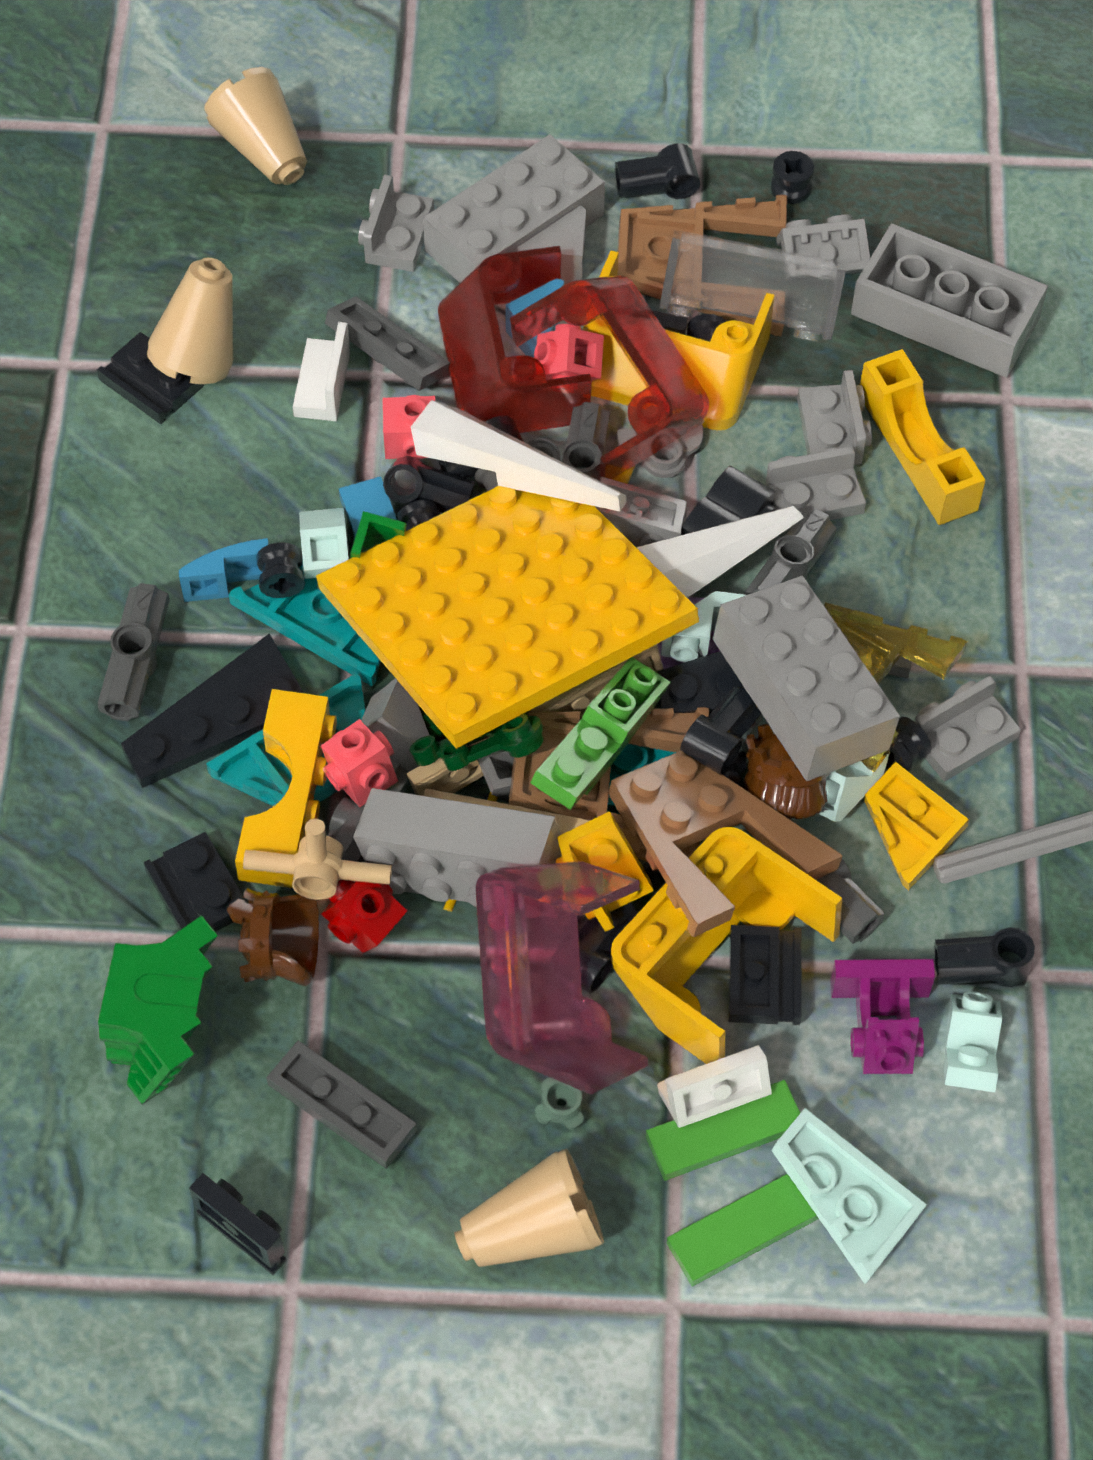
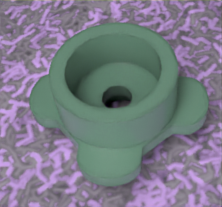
M548 1077L544 1079L541 1083L542 1101L535 1108L536 1119L542 1124H548L551 1121L562 1123L570 1130L579 1128L584 1121L581 1110L583 1102L589 1098L588 1087L582 1082H574L568 1078ZM560 1099H564L567 1102L564 1107L557 1104Z

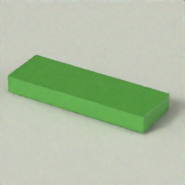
M785 1079L771 1084V1095L681 1128L673 1120L646 1130L645 1137L664 1181L780 1139L800 1115V1111Z
M786 1174L667 1237L666 1244L693 1287L813 1223L819 1218L792 1179Z

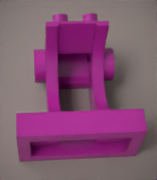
M934 959L834 961L830 979L831 998H856L858 1028H851L850 1046L852 1058L861 1059L863 1074H913L915 1057H923L924 1036L922 1027H918L919 1017L910 1016L909 998H929L935 979ZM871 1016H896V1020H878V1017Z

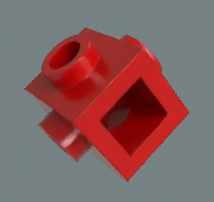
M339 880L335 895L328 898L331 902L321 915L329 921L328 928L334 936L344 943H352L364 953L377 947L408 910L392 896L393 891L388 884Z

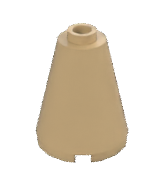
M265 67L249 68L242 71L244 79L233 84L229 78L210 95L204 107V111L208 115L206 118L218 133L274 184L283 183L284 185H290L299 180L304 174L303 169L307 164V159L277 77L271 69Z
M203 258L190 264L149 338L147 356L154 367L165 375L176 379L178 372L191 376L190 383L212 384L225 379L229 374L233 364L232 273L225 267L224 263L217 259Z
M568 1149L554 1152L460 1219L462 1229L455 1232V1238L465 1261L474 1259L478 1267L591 1250L604 1243V1237L591 1200L588 1201L582 1186L584 1182Z

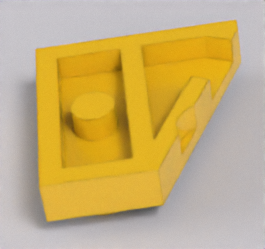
M897 762L865 794L864 802L900 881L907 890L934 864V859L942 855L968 827L969 819Z

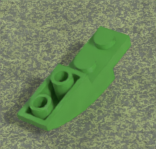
M629 658L588 705L582 719L536 770L530 783L571 810L584 794L588 795L614 763L667 690L670 681L635 658Z

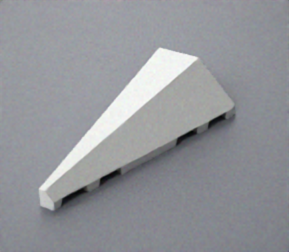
M431 400L411 426L416 455L495 471L498 486L615 511H621L627 502L625 494L458 408Z
M794 506L636 548L688 598L804 517Z

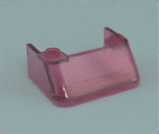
M583 861L502 867L485 873L478 878L476 883V904L485 1030L491 1047L498 1055L588 1094H593L648 1066L647 1056L612 1043L611 1019L608 1012L596 1001L582 996L577 915L582 916L638 891L639 880Z

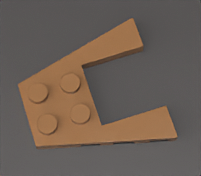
M777 195L775 201L756 202L755 197L736 199L734 205L712 206V201L697 202L695 208L673 210V205L621 209L617 252H619L617 286L705 314H715L727 321L736 320L753 325L766 293L774 294L770 334L781 336L784 328L785 293L701 284L703 229L777 237L781 229L786 228L787 195Z
M673 708L653 709L628 744L677 753L681 751V743L690 726L700 715L703 714L708 717L709 708H697L695 713H674ZM581 711L529 713V716H537L541 720L544 742L535 752L521 758H514L509 795L510 805L586 820H592L607 813L611 766L588 795L584 794L571 810L530 783L536 770L582 719L583 716H580ZM611 813L637 858L648 862L645 858L647 849L639 835L633 837L622 816ZM700 841L681 851L689 858L699 847Z
M682 751L611 781L608 793L633 837L639 835L647 849L645 858L652 870L659 869L668 885L666 894L675 909L681 907L689 921L687 930L692 937L731 920L735 906L681 851L690 845L706 839L715 830L723 827H733L741 823L760 843L815 880L837 870L843 856L838 851L724 775H719Z

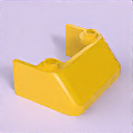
M610 250L589 299L583 331L604 335L601 379L578 383L577 388L587 395L644 411L650 406H654L667 417L679 421L698 416L702 426L711 430H725L732 427L740 416L770 338L775 295L766 293L754 325L736 320L727 321L715 329L710 342L629 320L632 313V299L626 291L617 287L619 252Z
M723 827L715 830L689 857L692 863L735 906L731 920L692 937L687 930L689 921L681 907L675 909L666 894L668 885L665 883L617 935L611 946L614 970L654 1025L705 1064L725 1057V1030L701 1014L699 1000L683 985L730 934L731 925H738L741 921L746 926L780 927V930H782L796 916L832 942L840 935L842 897L746 832L734 827Z

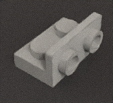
M384 175L380 188H374L371 193L369 212L371 214L369 220H362L359 229L358 243L359 245H364L365 263L414 272L424 242L423 217L434 211V198L394 191L393 176Z
M851 215L833 216L827 219V223L811 225V221L807 219L787 223L786 228H782L776 237L777 246H782L787 282L862 273L870 259L865 219L852 220Z
M853 370L843 371L841 385L798 388L797 401L807 455L818 453L827 448L839 449L852 446L856 454L854 465L862 464L864 448L871 446L872 436L869 420H862L861 411H864L865 405L864 390L862 385L855 384Z
M853 447L827 448L818 453L798 457L785 456L777 461L770 462L768 464L765 485L775 491L773 506L777 510L794 506L801 513L803 511L810 512L816 508L828 514L830 520L864 514L866 502L853 469L856 456Z
M601 477V483L625 494L627 502L621 511L601 507L596 508L635 547L680 536L687 501Z
M991 676L977 683L975 681L965 683L954 693L953 697L941 704L933 702L927 705L915 718V722L925 731L932 746L931 752L925 759L944 782L1019 738L1021 728L993 696L996 682Z

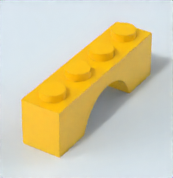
M901 349L865 362L860 382L864 390L865 406L938 525L978 511L986 480L965 447L954 450L938 434L927 409L923 380L904 350Z
M276 689L271 691L263 728L266 752L284 763L292 775V780L285 796L275 806L260 814L244 817L235 859L238 880L293 888L294 874L243 869L245 850L295 855L298 853L301 839L306 837V823L311 819H318L320 801L314 800L316 785H325L326 775L323 767L328 764L326 758L322 757L321 745L335 735L337 716L330 715L328 697Z

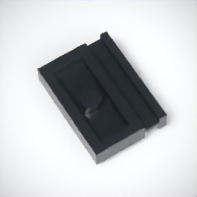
M139 332L111 357V362L106 367L100 366L97 369V373L101 382L156 422L162 424L169 412L173 411L175 413L202 389L204 384L190 383L191 376L178 372L176 379L154 367L147 356L149 337Z
M206 832L163 852L162 857L152 862L150 859L143 862L146 873L179 931L200 916H203L216 932L234 923L227 911L230 904L238 898L247 903Z
M731 925L728 1022L777 1025L778 1022H792V1025L800 1026L802 1013V928H794V931L780 930V927Z
M202 1173L189 1187L194 1206L198 1208L196 1213L270 1274L274 1275L287 1261L286 1257L283 1256L285 1251L280 1235L282 1229L279 1224L264 1211L258 1210L254 1214L241 1204L243 1201L242 1195L224 1179H220L215 1183Z

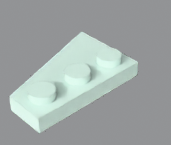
M806 1108L771 1150L864 1284L867 1283L927 1206L926 1203Z

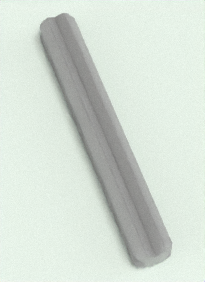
M1093 811L937 856L933 864L936 877L940 883L946 884L1093 840Z

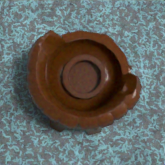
M769 724L758 726L757 739H755L754 734L747 735L746 741L749 752L746 757L749 760V771L744 778L742 788L790 819L809 818L815 816L816 813H820L828 801L826 777L830 773L806 781L777 736L773 734Z
M246 889L243 898L248 899L249 904L238 898L227 908L233 922L243 924L240 939L238 940V951L242 952V955L249 964L239 967L241 978H244L246 983L258 979L265 981L269 979L275 980L279 976L301 986L309 985L315 975L318 958L319 910L316 900L299 894L280 897L277 893H269L267 890L261 893Z

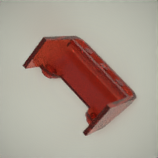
M560 246L491 255L484 259L440 301L438 305V324L445 358L450 362L448 372L456 408L484 422L496 416H509L513 419L518 431L524 433L570 426L573 407L580 406L584 402L591 403L592 380L590 374L547 380L544 367L536 358L528 355L506 357L495 305L510 303L554 279H561Z
M619 275L571 281L510 318L512 339L518 347L562 320L574 326H583L601 317L647 387L637 393L631 399L628 406V420L637 435L600 457V476L608 479L617 477L699 427L706 420L709 410V399L706 392L640 291L630 279Z

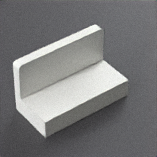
M338 322L335 341L307 338L293 403L294 417L337 421L350 357L348 323Z
M759 1045L666 1078L657 1085L659 1095L679 1128L772 1094L767 1058Z

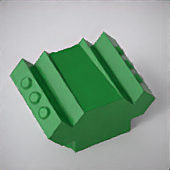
M200 916L162 943L145 945L115 943L98 1019L100 1041H104L107 1061H111L112 1064L130 1065L127 1085L141 1104L166 1090L194 1055L186 1041L201 1024V1021L196 1016L202 981L213 967L204 954L218 937L203 916Z

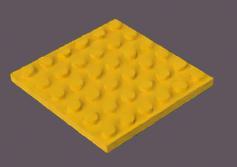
M502 486L494 487L467 502L406 531L404 536L397 535L361 553L360 558L353 557L316 575L320 591L456 749L699 622L698 608L595 506Z

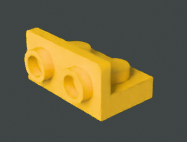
M610 811L557 836L562 854L561 857L556 859L560 874L568 886L576 883L580 890L577 893V898L584 914L589 920L596 917L605 932L614 928L610 914L611 911L654 891L650 878Z

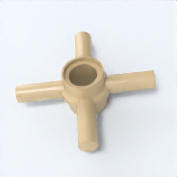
M311 819L306 823V837L301 839L298 853L295 855L245 850L243 869L294 874L292 882L294 891L303 897L315 899L318 904L319 914L330 904L328 898L335 895L339 880L390 885L392 878V865L342 860V844L338 840L326 836L325 824L320 819Z

